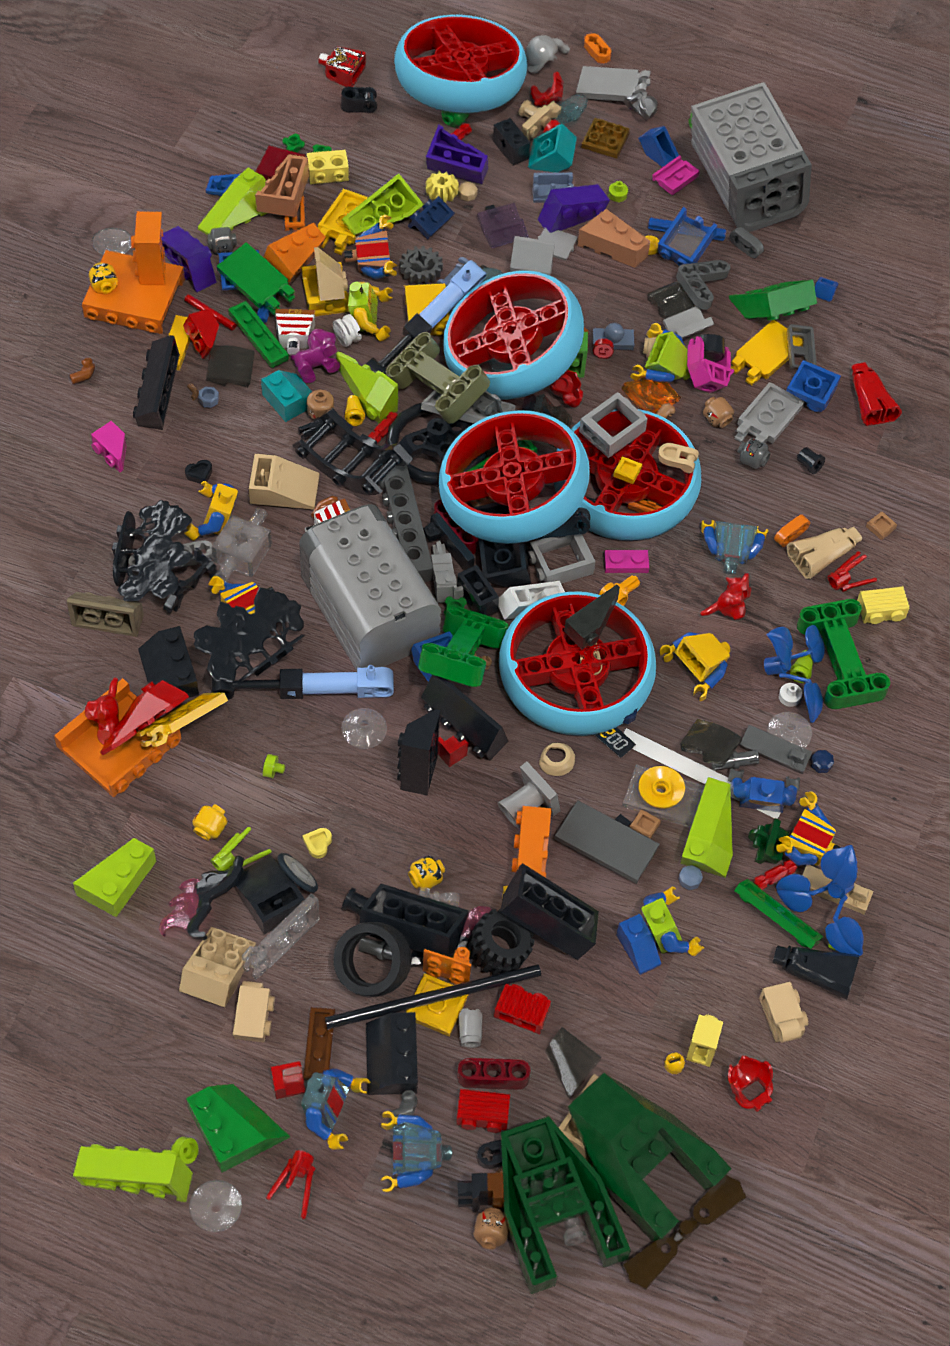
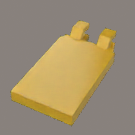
M346 189L341 191L318 224V229L326 237L321 248L324 249L329 241V237L336 239L335 245L337 247L334 249V252L342 255L344 250H346L347 244L355 242L359 234L353 235L341 219L368 197Z
M776 320L768 323L736 352L735 358L731 361L733 365L731 369H734L733 373L736 375L747 365L751 369L747 372L749 377L746 378L745 382L752 386L761 377L768 379L789 360L787 328ZM792 336L793 345L803 347V339Z
M203 693L155 720L142 730L137 731V736H143L145 733L149 736L146 741L140 742L142 747L149 745L157 747L166 743L170 733L177 731L227 702L228 699L225 693Z

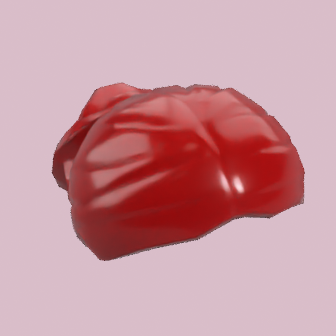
M566 370L561 377L550 385L551 391L556 396L563 398L565 405L570 407H578L580 405L583 391L581 390V382L577 372Z

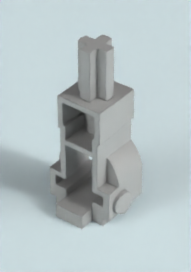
M437 541L436 545H432L433 555H431V561L433 565L436 602L439 603L445 602L448 596L455 599L463 597V587H457L451 553H446L445 544Z

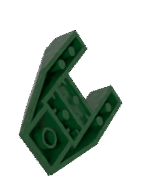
M602 1073L567 1106L593 1167L602 1178L605 1188L652 1242L662 1239L679 1222L643 1180L670 1152L674 1154L704 1190L714 1187L731 1170V1167L714 1148L672 1113L605 1073Z
M547 1116L501 1132L504 1214L521 1270L531 1295L556 1286L558 1278L540 1230L583 1215L603 1267L606 1268L627 1260L631 1249L602 1178L553 1120Z

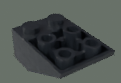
M271 855L245 868L234 886L264 935L306 912L305 898L294 881L284 872Z

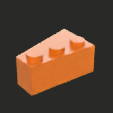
M137 212L135 236H131V248H135L133 250V262H137L135 264V276H139L140 285H165L166 266L165 252L162 244V212Z
M312 223L269 244L263 257L288 279L289 285H291L293 280L301 273L302 267L307 266L315 257L314 248L318 247L321 249L326 237Z
M522 806V811L517 810L516 825H520V833L515 834L514 848L518 849L517 858L512 860L511 872H516L523 863L546 878L545 870L548 857L551 808Z

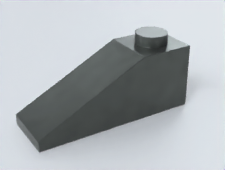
M617 584L565 620L564 632L581 650L588 645L593 646L599 640L618 600L620 587Z

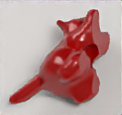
M745 573L743 578L726 577L728 589L720 595L716 603L701 611L700 615L707 616L720 611L724 616L732 617L734 620L742 619L746 613L744 600L748 599L751 594L749 574Z
M116 677L110 683L108 695L89 701L85 707V716L89 720L98 723L97 737L103 745H105L120 722L119 705L116 699L118 678Z

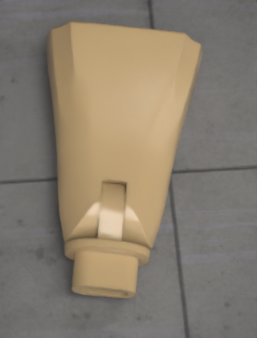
M855 527L834 529L818 536L788 543V557L805 579H811L833 561L854 548L856 543L862 541V536Z

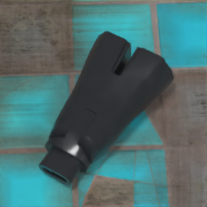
M777 945L772 963L781 965L783 970H786V972L795 977L816 984L847 1000L860 955L826 952L803 947H792L791 949L790 945L788 948Z

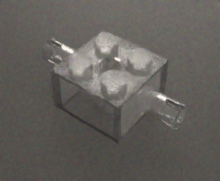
M256 508L249 521L231 515L212 545L213 562L221 565L215 576L224 577V582H228L234 570L253 577L272 545L271 530L261 526L268 516L264 509L259 513L260 508Z

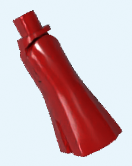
M865 362L852 365L853 383L859 401L862 422L869 426L893 422L899 418L902 410L886 390L878 374L868 367Z

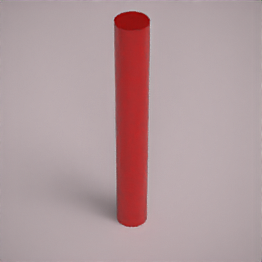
M189 294L184 299L185 302L200 311L210 308ZM210 308L220 324L232 331L236 328V323Z

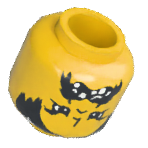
M97 263L90 269L89 279L94 291L97 293H110L118 285L115 270L110 264Z
M425 856L411 864L408 876L416 889L420 888L426 891L442 883V873L445 872V868L439 859L435 860L432 856Z

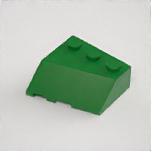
M813 280L788 281L766 286L762 289L745 291L746 294L729 295V300L745 318L767 317V320H775L779 318L780 314L783 316L795 314L794 310H809L810 305L817 304Z
M234 1084L209 1086L186 1098L188 1109L221 1173L290 1138L288 1133Z

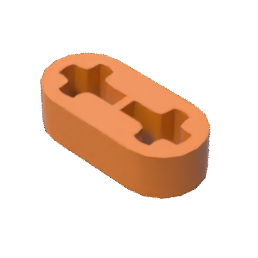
M595 33L586 35L584 40L586 51L598 63L604 64L609 62L611 49L605 41Z
M801 514L782 527L775 535L774 540L780 546L785 547L788 543L802 535L808 529L811 522Z

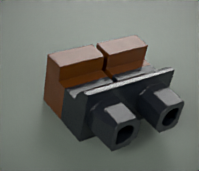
M503 1172L473 1173L472 1181H458V1207H472L473 1213L479 1211L480 1206H493V1208L504 1212Z

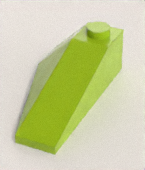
M397 174L341 220L353 235L367 231L377 224L383 215L390 216L391 219L387 223H392L410 217L424 204L401 175Z
M341 352L336 353V359L340 364V374L352 393L359 397L364 412L371 420L380 423L390 412L398 411V384L381 371L376 373L371 371L370 366L366 364L360 366L356 359Z
M708 777L680 864L686 866L693 865L702 871L726 878L733 856L730 783Z

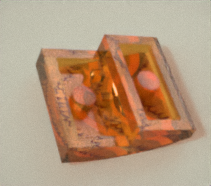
M642 376L639 380L624 382L621 388L639 409L656 413L665 403L674 405L681 399L667 382L646 380V377Z

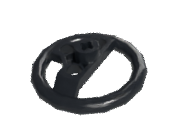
M417 403L400 412L388 428L385 444H397L400 432L408 422L421 415L433 414V412L422 410L421 403ZM434 418L428 422L427 428L405 435L399 444L411 457L423 453L436 457L439 463L442 464L445 453L441 451L449 449L454 440L474 423L459 419L454 423H447L444 419ZM453 427H459V428H461V430H460V431H454V430H452V428H453ZM414 441H422L423 444H421V445H416V444H414L413 442H414ZM487 451L476 457L464 472L484 461ZM410 463L407 465L411 479L422 484L439 486V473L423 471Z

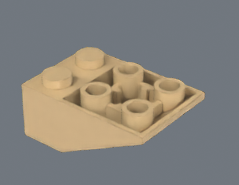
M255 454L249 484L250 504L314 510L320 473L278 456Z
M211 927L206 934L208 938L201 941L184 966L179 991L225 1007L236 990L256 946V942Z

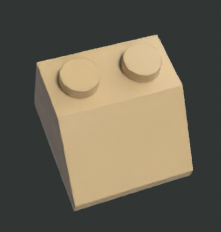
M315 247L320 301L344 299V291H348L346 272L341 271V266L338 262L320 248Z

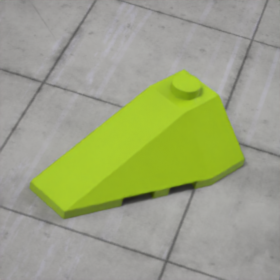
M248 167L224 192L199 224L198 230L206 235L210 234L213 228L229 227L233 230L234 226L242 222L246 224L257 215L263 216L267 214L257 211L255 198L258 190L261 191L264 188L265 178Z

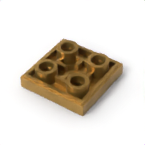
M594 117L582 141L581 148L618 159L630 134V128Z

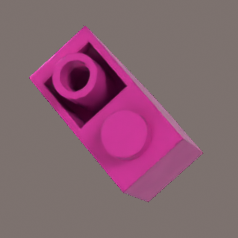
M110 421L91 434L93 442L91 446L98 455L101 454L110 467H115L119 472H122L127 448L125 433Z

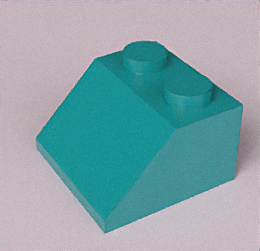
M561 123L534 138L528 167L533 170L554 173L568 169L573 163L577 137Z
M278 370L261 379L262 395L285 422L307 411V397L312 391L297 374Z

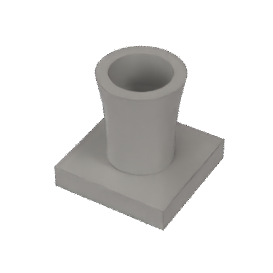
M528 762L520 766L524 786L498 802V806L503 814L517 828L520 826L516 825L517 810L522 811V806L539 807L543 805L545 808H551V815L553 817L561 811L557 793Z

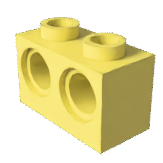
M346 150L307 153L310 184L349 181Z
M699 1015L686 1060L710 1067L717 1048L723 1021H719L711 1015Z

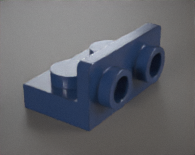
M438 196L434 201L429 199L422 206L424 209L422 212L417 210L410 217L412 221L408 227L411 229L415 225L429 239L455 213Z

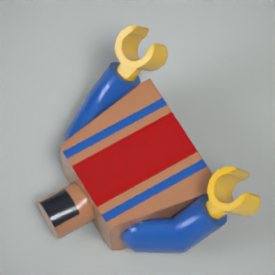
M388 215L381 216L377 224L355 239L356 249L344 250L345 263L357 262L358 272L374 280L386 277L389 274L391 276L397 275L393 268L398 265L390 261L387 231H385V228H393V223H387L391 219Z

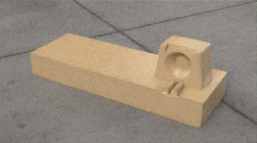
M806 865L803 876L810 881V891L822 888L833 880L827 878L821 869L811 865ZM854 883V888L846 894L848 899L844 902L843 906L865 914L874 891ZM828 890L816 894L834 903L839 904L840 899L831 897Z

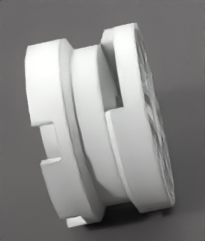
M347 314L342 319L333 321L335 335L344 347H348L352 342H358L362 339V335L358 334L360 330L359 325L352 315Z

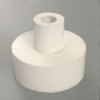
M794 683L784 684L779 692L780 702L788 707L798 705L802 698V689Z

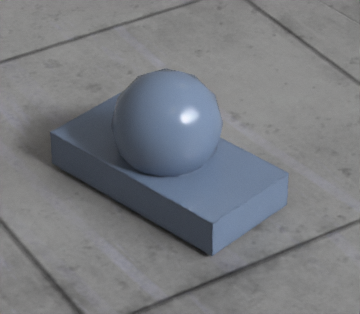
M610 323L605 329L593 328V347L597 340L608 339L613 342L614 349L634 350V330L623 329L618 323Z

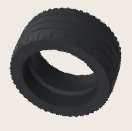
M365 922L351 927L339 938L334 949L333 965L338 979L349 991L361 996L373 997L391 993L403 984L411 969L412 954L408 941L399 930L385 923ZM369 935H377L385 939L391 949L393 958L391 970L382 982L375 984L362 980L355 971L353 962L354 950L362 938Z

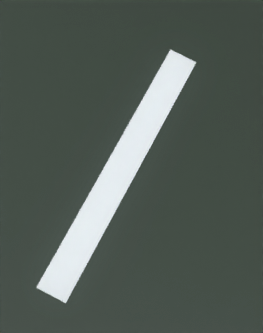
M627 728L624 731V734L636 744L632 749L703 784H706L708 777L730 783L731 797L740 801L739 798L735 797L728 777ZM756 809L773 818L778 819L780 815L779 812Z

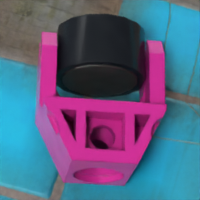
M703 334L690 340L687 366L694 388L712 393L726 387L734 369H731V352L728 347H725V339L716 334Z

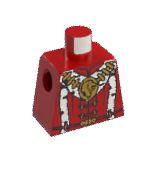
M336 47L331 56L321 53L318 63L326 66V77L344 87H353L366 67V52Z

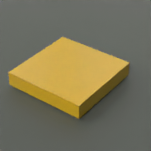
M424 973L414 995L453 985ZM469 994L408 1009L406 1012H416L417 1024L450 1037Z

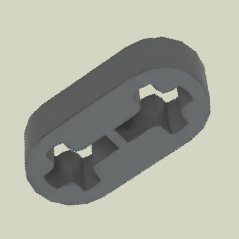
M738 227L730 233L731 242L749 257L757 258L764 252L762 242L744 228Z

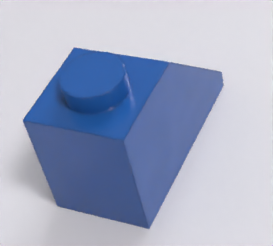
M665 126L652 128L638 138L646 155L661 167H664L679 156Z
M641 914L619 923L616 936L639 975L660 966L661 961L653 935Z

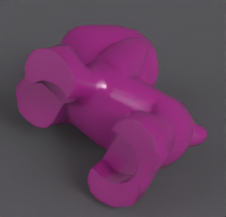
M314 329L308 336L307 343L309 349L299 351L295 355L291 354V359L294 360L305 383L315 381L316 376L312 369L314 367L323 365L329 373L339 370L340 364L338 360L329 358L337 351L334 345L336 342V335L323 329Z

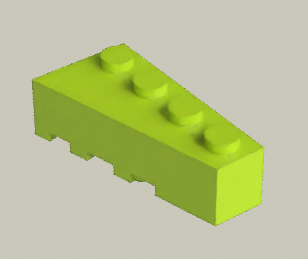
M92 1144L90 1147H80L73 1177L84 1186L114 1191L117 1186H120V1189L132 1194H139L140 1190H144L147 1193L154 1194V1197L164 1199L165 1194L175 1195L177 1201L186 1202L193 1172L174 1151L163 1150L162 1153H157L146 1148L132 1151L122 1146L107 1149L104 1146Z

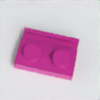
M680 155L652 176V180H656L658 185L671 195H674L699 177L700 171L686 160L683 161Z

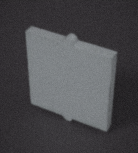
M545 227L541 236H538V239L555 242L553 257L566 261L570 252L574 251V245L578 236L559 230L549 233Z

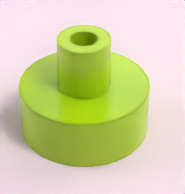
M621 181L612 183L609 186V198L615 202L626 200L628 187Z
M268 754L264 763L263 776L273 779L276 772L283 774L285 765L278 763V756Z
M180 1137L171 1148V1151L176 1152L185 1164L192 1163L196 1159L199 1150L196 1140L188 1137Z

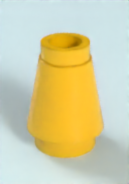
M351 395L347 398L344 416L345 420L352 426L362 424L365 419V412L359 397L356 395Z

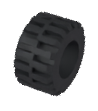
M501 908L498 912L496 909L490 910L489 913L486 912L473 928L468 938L470 941L468 943V950H472L470 953L471 959L475 958V964L478 967L481 965L486 973L491 971L492 975L519 969L531 954L534 945V939H532L533 932L506 917L500 912ZM492 935L503 938L508 943L510 949L497 945Z

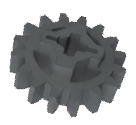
M414 246L413 251L407 249V254L402 253V259H400L399 263L400 273L404 274V279L410 278V283L417 281L418 285H420L421 281H424L426 284L429 283V280L435 282L436 277H440L441 271H443L442 257H438V251L433 253L431 247L425 250V246H422L421 249Z

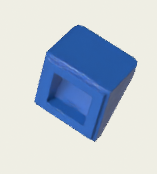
M820 277L815 285L816 297L831 301L839 283Z

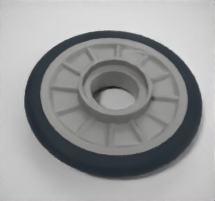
M286 853L278 855V862L281 868L298 886L311 893L318 890L316 880L298 860Z

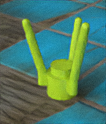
M247 827L241 834L236 833L221 851L211 859V863L218 871H225L233 866L235 857L231 851L251 831V827ZM271 849L245 859L243 866L272 852Z

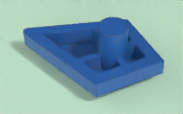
M240 174L210 176L206 193L222 196Z

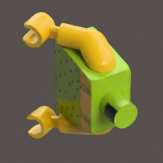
M353 282L349 286L348 309L350 315L358 323L359 331L375 333L379 341H384L390 337L388 334L391 332L389 327L383 326L378 329L376 325L378 298L381 302L392 299L393 297L388 295L393 292L390 287L380 291L378 287L365 282Z

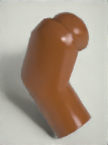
M91 358L82 360L83 367L81 371L69 374L72 384L91 378L95 370V364Z
M330 496L319 501L311 513V517L314 519V513L317 510L339 501L338 497Z

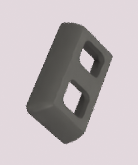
M790 324L787 328L790 368L798 370L800 366L795 364L794 355H801L805 361L817 366L814 329L810 326ZM792 336L801 337L803 339V347L794 346Z

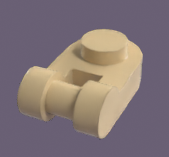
M666 443L659 448L658 458L665 465L680 468L686 473H692L695 468L694 461L697 460L699 452L694 448Z

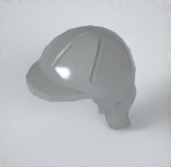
M547 35L534 37L526 48L527 70L532 74L537 73L547 61H554V58L557 59L554 54L558 50L561 53H568L570 50L567 44L564 45L561 39H554Z

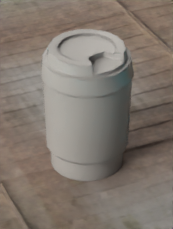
M465 1008L459 1013V1034L461 1046L475 1048L481 1045L482 1013L479 1009L469 1010Z

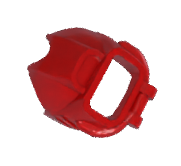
M559 72L553 73V85L547 91L541 93L536 85L531 86V95L535 106H548L552 101L557 103L562 100L564 81Z
M743 1055L736 1066L730 1064L728 1081L732 1092L735 1094V1100L741 1107L746 1109L754 1108L758 1112L766 1103L772 1102L770 1096L773 1092V1070L768 1061L761 1062ZM755 1081H758L765 1091L750 1101L741 1091Z

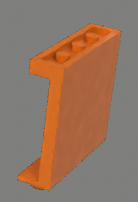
M105 250L100 263L110 264L114 268L118 285L110 293L105 294L97 293L90 284L82 302L84 317L145 330L151 333L163 334L162 323L178 285L183 286L185 281L183 266L165 263V285H140L139 276H135V264L137 262H133V256Z
M123 678L118 682L116 693L119 705V721H121L137 697L130 691L129 683ZM109 690L105 692L102 696L108 695ZM85 710L54 735L57 748L113 798L118 793H123L133 780L143 776L148 767L153 763L159 762L163 755L170 748H175L181 740V732L178 729L168 735L166 743L157 747H152V745L142 747L140 742L146 741L149 736L146 733L143 736H137L136 734L102 756L100 751L104 745L100 743L97 737L98 723L89 720L85 716Z

